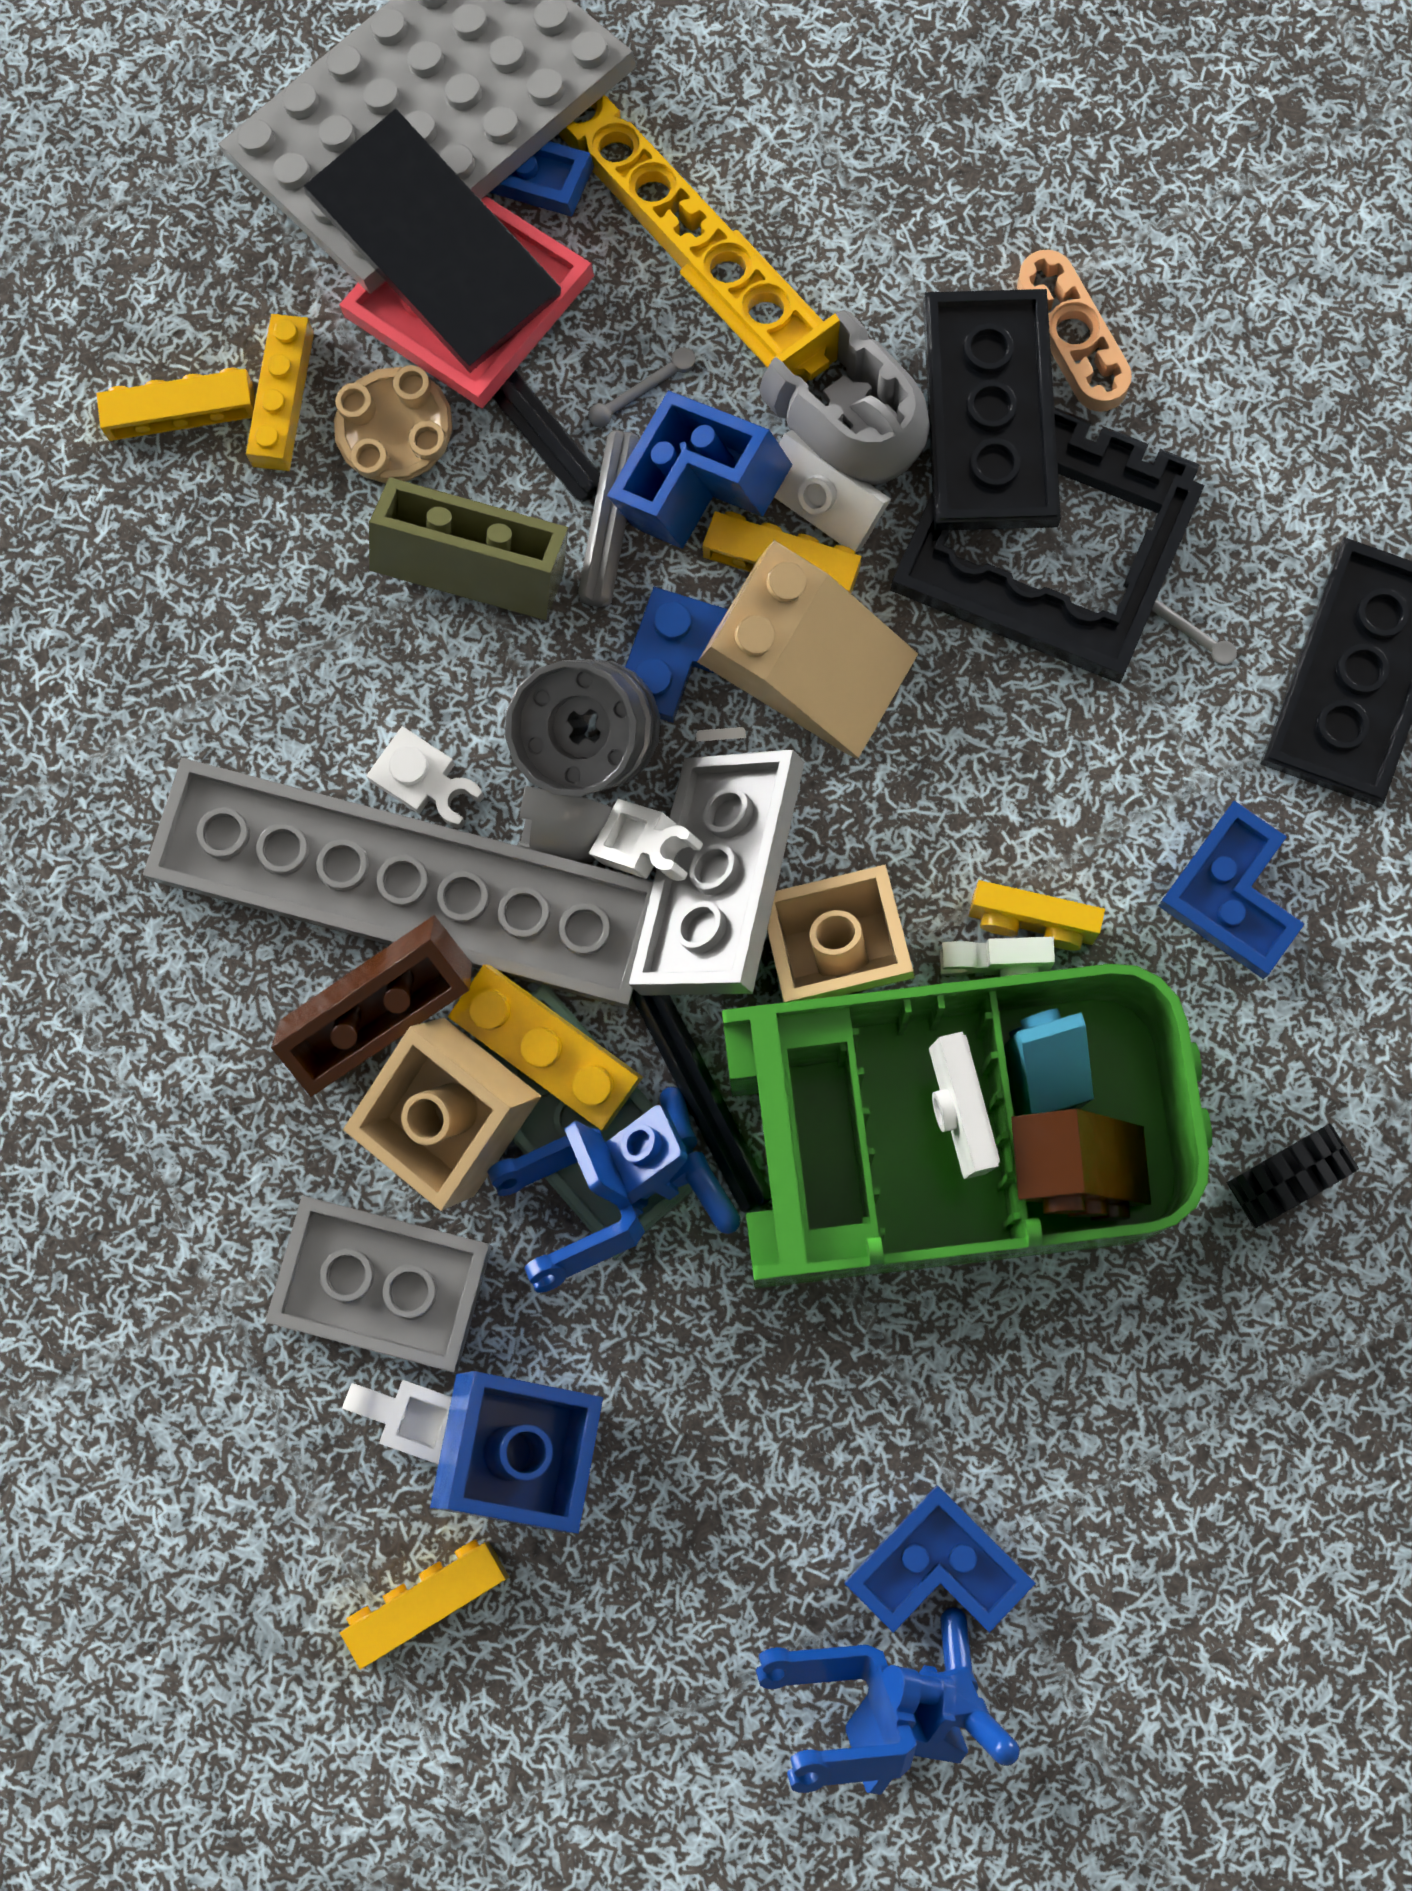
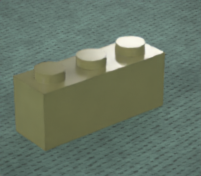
M389 477L369 521V571L547 620L564 574L568 527Z

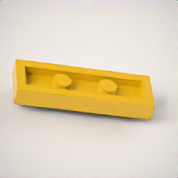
M483 964L472 980L470 990L461 996L448 1015L449 1019L601 1131L609 1127L643 1078L638 1072L488 964Z

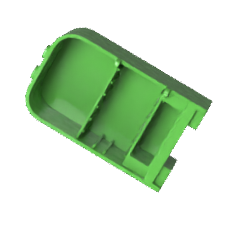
M1103 964L722 1010L732 1097L759 1094L773 1210L746 1213L755 1289L1129 1245L1151 1238L1177 1225L1197 1207L1208 1184V1148L1212 1146V1127L1207 1109L1201 1108L1197 1083L1202 1078L1199 1049L1196 1042H1191L1188 1021L1179 997L1161 977L1139 966ZM1055 1008L1059 1009L1061 1018L1082 1012L1087 1031L1094 1099L1080 1109L1144 1126L1151 1205L1129 1207V1219L1090 1221V1217L1068 1218L1067 1214H1044L1042 1203L1018 1200L1011 1117L1016 1116L1011 1101L1004 1045L1011 1039L1009 1032L1022 1027L1020 1022L1022 1019ZM963 1032V1035L967 1036L1000 1158L999 1166L989 1173L968 1179H963L951 1130L941 1131L936 1120L932 1101V1093L940 1089L929 1048L939 1037Z

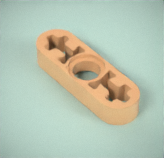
M1039 250L1032 253L1021 265L1017 290L1047 289L1048 311H1050L1054 298L1049 289L1044 284L1037 286L1033 284L1037 271L1042 270L1046 277L1058 276L1054 291L1060 304L1048 313L1050 349L1054 359L1076 398L1083 406L1099 412L1116 408L1125 399L1131 383L1132 373L1126 358L1068 258L1054 250ZM1077 319L1087 325L1090 330V337L1083 343L1069 344L1059 337L1056 327L1064 320ZM1097 348H1101V350L1097 351L1094 363L1100 374L1104 377L1112 374L1115 376L1111 391L1108 392L1102 385L1094 387L1089 385L1094 371L1087 357Z

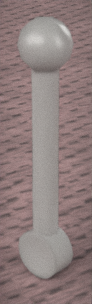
M686 347L676 349L672 354V362L607 404L597 403L593 405L588 412L591 424L600 428L607 426L611 421L612 415L677 372L687 373L691 371L695 365L694 352Z
M1156 599L1152 611L1209 650L1217 664L1226 666L1235 660L1237 650L1231 642H1216Z

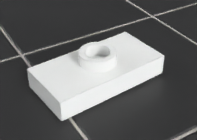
M793 430L784 433L779 445L793 465L774 498L839 544L858 552L866 543L891 498L871 484L859 481L836 470L820 458Z
M963 1032L941 1036L929 1048L940 1089L932 1093L936 1120L942 1132L951 1130L963 1179L985 1175L999 1166L1000 1158L967 1036L963 1035Z

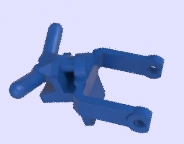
M665 1088L659 1097L660 1105L651 1108L608 1141H605L600 1129L589 1128L575 1120L565 1128L566 1136L516 1159L501 1160L488 1169L487 1173L498 1195L507 1196L578 1162L589 1189L594 1194L617 1205L622 1217L619 1222L548 1255H543L530 1261L525 1266V1271L529 1282L533 1284L537 1293L553 1290L560 1286L566 1278L636 1246L645 1233L638 1216L644 1212L643 1208L648 1205V1198L655 1193L671 1200L680 1193L678 1187L689 1183L718 1231L730 1234L739 1228L741 1223L740 1215L712 1172L705 1155L702 1152H693L692 1150L697 1145L698 1140L691 1127L685 1098L679 1088Z
M951 1607L946 1609L940 1617L945 1671L937 1672L936 1667L924 1665L919 1673L911 1668L896 1665L888 1666L883 1651L869 1645L789 1651L785 1648L775 1647L759 1654L761 1666L756 1668V1674L760 1686L766 1689L856 1679L866 1681L869 1687L866 1697L846 1724V1734L851 1748L823 1751L809 1749L797 1752L791 1756L790 1761L793 1768L788 1770L787 1776L793 1791L809 1793L826 1785L863 1782L867 1793L881 1795L892 1779L901 1778L911 1768L914 1756L961 1763L967 1755L968 1749L960 1728H966L969 1734L998 1764L1009 1766L1017 1761L1020 1754L1018 1743L989 1714L985 1701L978 1697V1684L972 1671L967 1618L962 1610Z

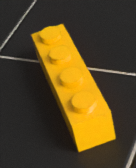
M271 314L246 449V456L252 467L290 471L314 337L313 328L307 317Z
M225 368L219 373L209 375L188 374L182 379L172 381L151 380L145 385L135 387L114 386L109 388L108 391L96 393L100 428L109 441L249 419L253 416L255 405L253 382L246 369Z
M714 511L702 545L703 558L751 572L758 558L775 540L828 573L852 594L861 566V556L857 555L851 548L843 545L827 546L819 543L815 537L807 534H798L797 536L783 532L777 525L765 522L761 523V525L746 521L744 516L736 512L727 511L723 514Z
M476 1539L472 1540L454 1552L458 1559L451 1564L443 1567L439 1561L419 1573L418 1575L422 1582L409 1590L403 1583L382 1596L386 1604L371 1612L369 1606H366L346 1618L349 1627L339 1633L359 1669L361 1670L508 1579L509 1575L490 1542L487 1541L479 1545Z

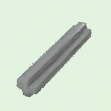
M614 430L607 435L578 589L580 602L589 606L608 607L612 603L627 519L607 497V494L639 441V437L632 432Z

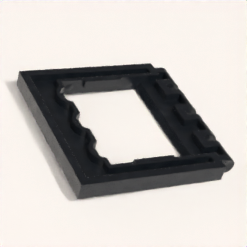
M1054 407L1058 474L1158 513L1152 531L1147 529L1123 584V587L1127 589L1122 601L1117 606L1116 615L1104 610L1099 613L1072 603L1070 596L1047 587L1037 589L1013 579L1012 573L988 563L980 566L956 556L955 550L944 546L951 530L934 531L932 494L893 577L890 591L1120 684L1205 486L1193 481L1200 464L1160 449L1152 465L1142 461L1149 444L1104 426L1097 441L1094 442L1086 438L1092 421Z

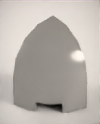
M525 786L519 817L525 819L521 841L518 842L517 846L585 864L595 861L596 859L589 852L600 831L605 826L612 807L583 797L553 795L544 789Z

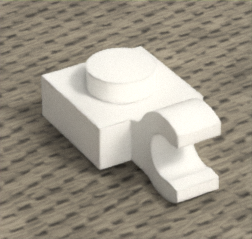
M402 1380L396 1398L351 1383L342 1409L386 1424L379 1444L439 1464L452 1397L406 1380Z

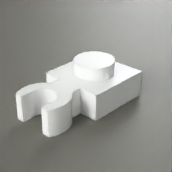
M403 726L366 775L371 783L418 814L422 812L431 800L436 804L442 819L448 825L462 829L466 822L462 816L450 809L453 798L460 794H466L479 803L484 798L481 789L472 780L467 778H448L447 775L455 766L453 759Z
M617 799L605 826L600 831L589 854L603 865L648 879L655 866L670 879L682 881L685 880L688 873L674 862L676 854L686 847L700 851L703 843L685 827L676 825L663 812Z
M1054 937L988 939L986 943L969 941L942 942V949L939 950L940 973L942 976L985 973V975H1000L1002 977L1050 971L1055 963Z

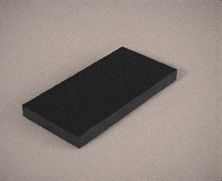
M397 109L393 110L304 185L305 194L469 373L561 296V287Z
M1047 289L925 292L923 315L928 415L930 421L929 435L934 531L1058 527L1061 520Z
M1343 537L1260 764L1380 808L1385 802L1412 725V561Z

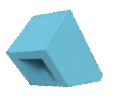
M1058 1008L1046 1010L1022 1019L1020 1021L1022 1027L1009 1032L1011 1039L1004 1045L1011 1101L1016 1116L1080 1109L1094 1099L1087 1031L1082 1012L1061 1018Z

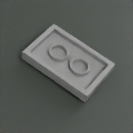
M302 1195L265 1323L457 1373L492 1245Z

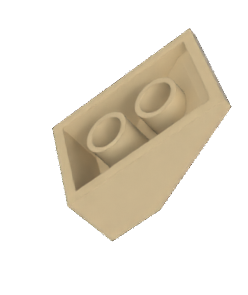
M773 540L758 558L697 662L827 743L858 759L918 653L828 573Z

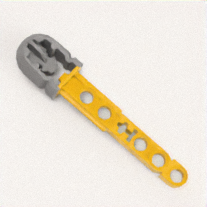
M605 94L591 105L596 113L590 120L580 123L572 122L559 133L560 137L569 147L591 154L594 163L592 172L681 267L680 274L767 367L762 377L759 392L762 400L778 417L786 418L790 430H793L820 458L836 470L871 485H880L893 480L912 466L925 448L930 430L924 394L910 374L878 341L869 339L867 329L851 312L842 310L823 321L738 230L732 231L638 129L631 122L621 119L620 110ZM611 143H623L632 149V154L620 162L608 161L600 153L605 146ZM648 182H659L669 189V193L665 198L653 202L643 200L638 196L637 191ZM678 209L679 220L687 227V229L694 231L701 227L700 236L695 237L690 232L684 233L680 236L679 220L674 215L678 211ZM729 261L737 263L745 271L740 279L728 283L717 280L711 273L716 265ZM770 302L780 307L783 314L777 321L763 324L752 319L749 312L759 303ZM839 360L847 368L846 373L852 380L844 375L824 389L823 397L829 404L825 406L809 391V385L806 382L813 380L828 369L830 364ZM842 420H843L851 429H849L846 425H844V424L842 423Z

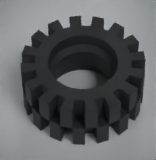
M1329 1123L1226 1183L1255 1229L1333 1186L1359 1170L1334 1127Z

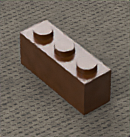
M433 915L279 1021L271 1049L310 1097H312L403 1036L410 1026L422 1023L470 990L473 964L437 917Z
M1081 1109L1011 1117L1018 1200L1042 1203L1044 1214H1067L1068 1218L1090 1217V1221L1129 1219V1207L1151 1205L1144 1126Z

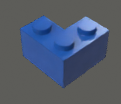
M668 390L607 497L634 528L683 549L713 497L763 517L793 464L769 429Z

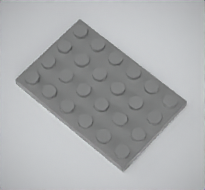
M390 0L219 142L218 145L224 156L253 185L371 294L385 280L305 194L304 185L393 110L397 109L481 200L637 66L633 51L572 0Z

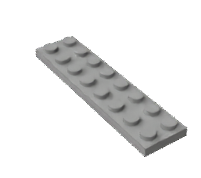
M182 757L143 872V876L152 882L391 945L435 915L473 964V968L481 969L483 964H488L507 977L537 985H546L552 989L627 1009L631 1007L634 990L628 984L654 883L650 880Z

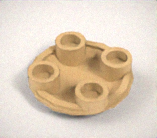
M408 365L377 369L356 380V382L344 385L338 391L335 399L337 408L334 417L335 443L345 462L365 478L385 484L389 477L410 481L429 471L447 449L453 431L451 407L441 388L420 367Z

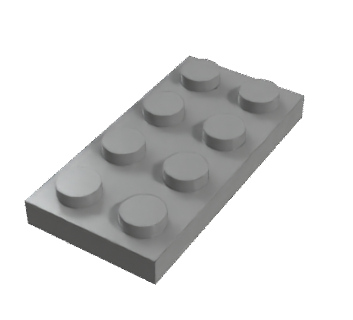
M794 750L684 758L670 819L676 825L683 826L703 843L700 851L686 847L676 854L674 862L688 873L685 880L675 881L667 877L659 869L656 871L628 984L640 995L753 994L805 764Z

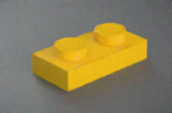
M978 880L968 917L980 919V928L990 933L1003 936H1017L1019 929L1044 934V937H1054L1055 948L1077 951L1081 949L1082 943L1093 945L1099 936L1105 908Z

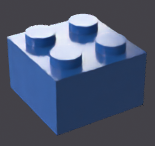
M477 1371L456 1374L430 1508L550 1531L579 1534L603 1397Z

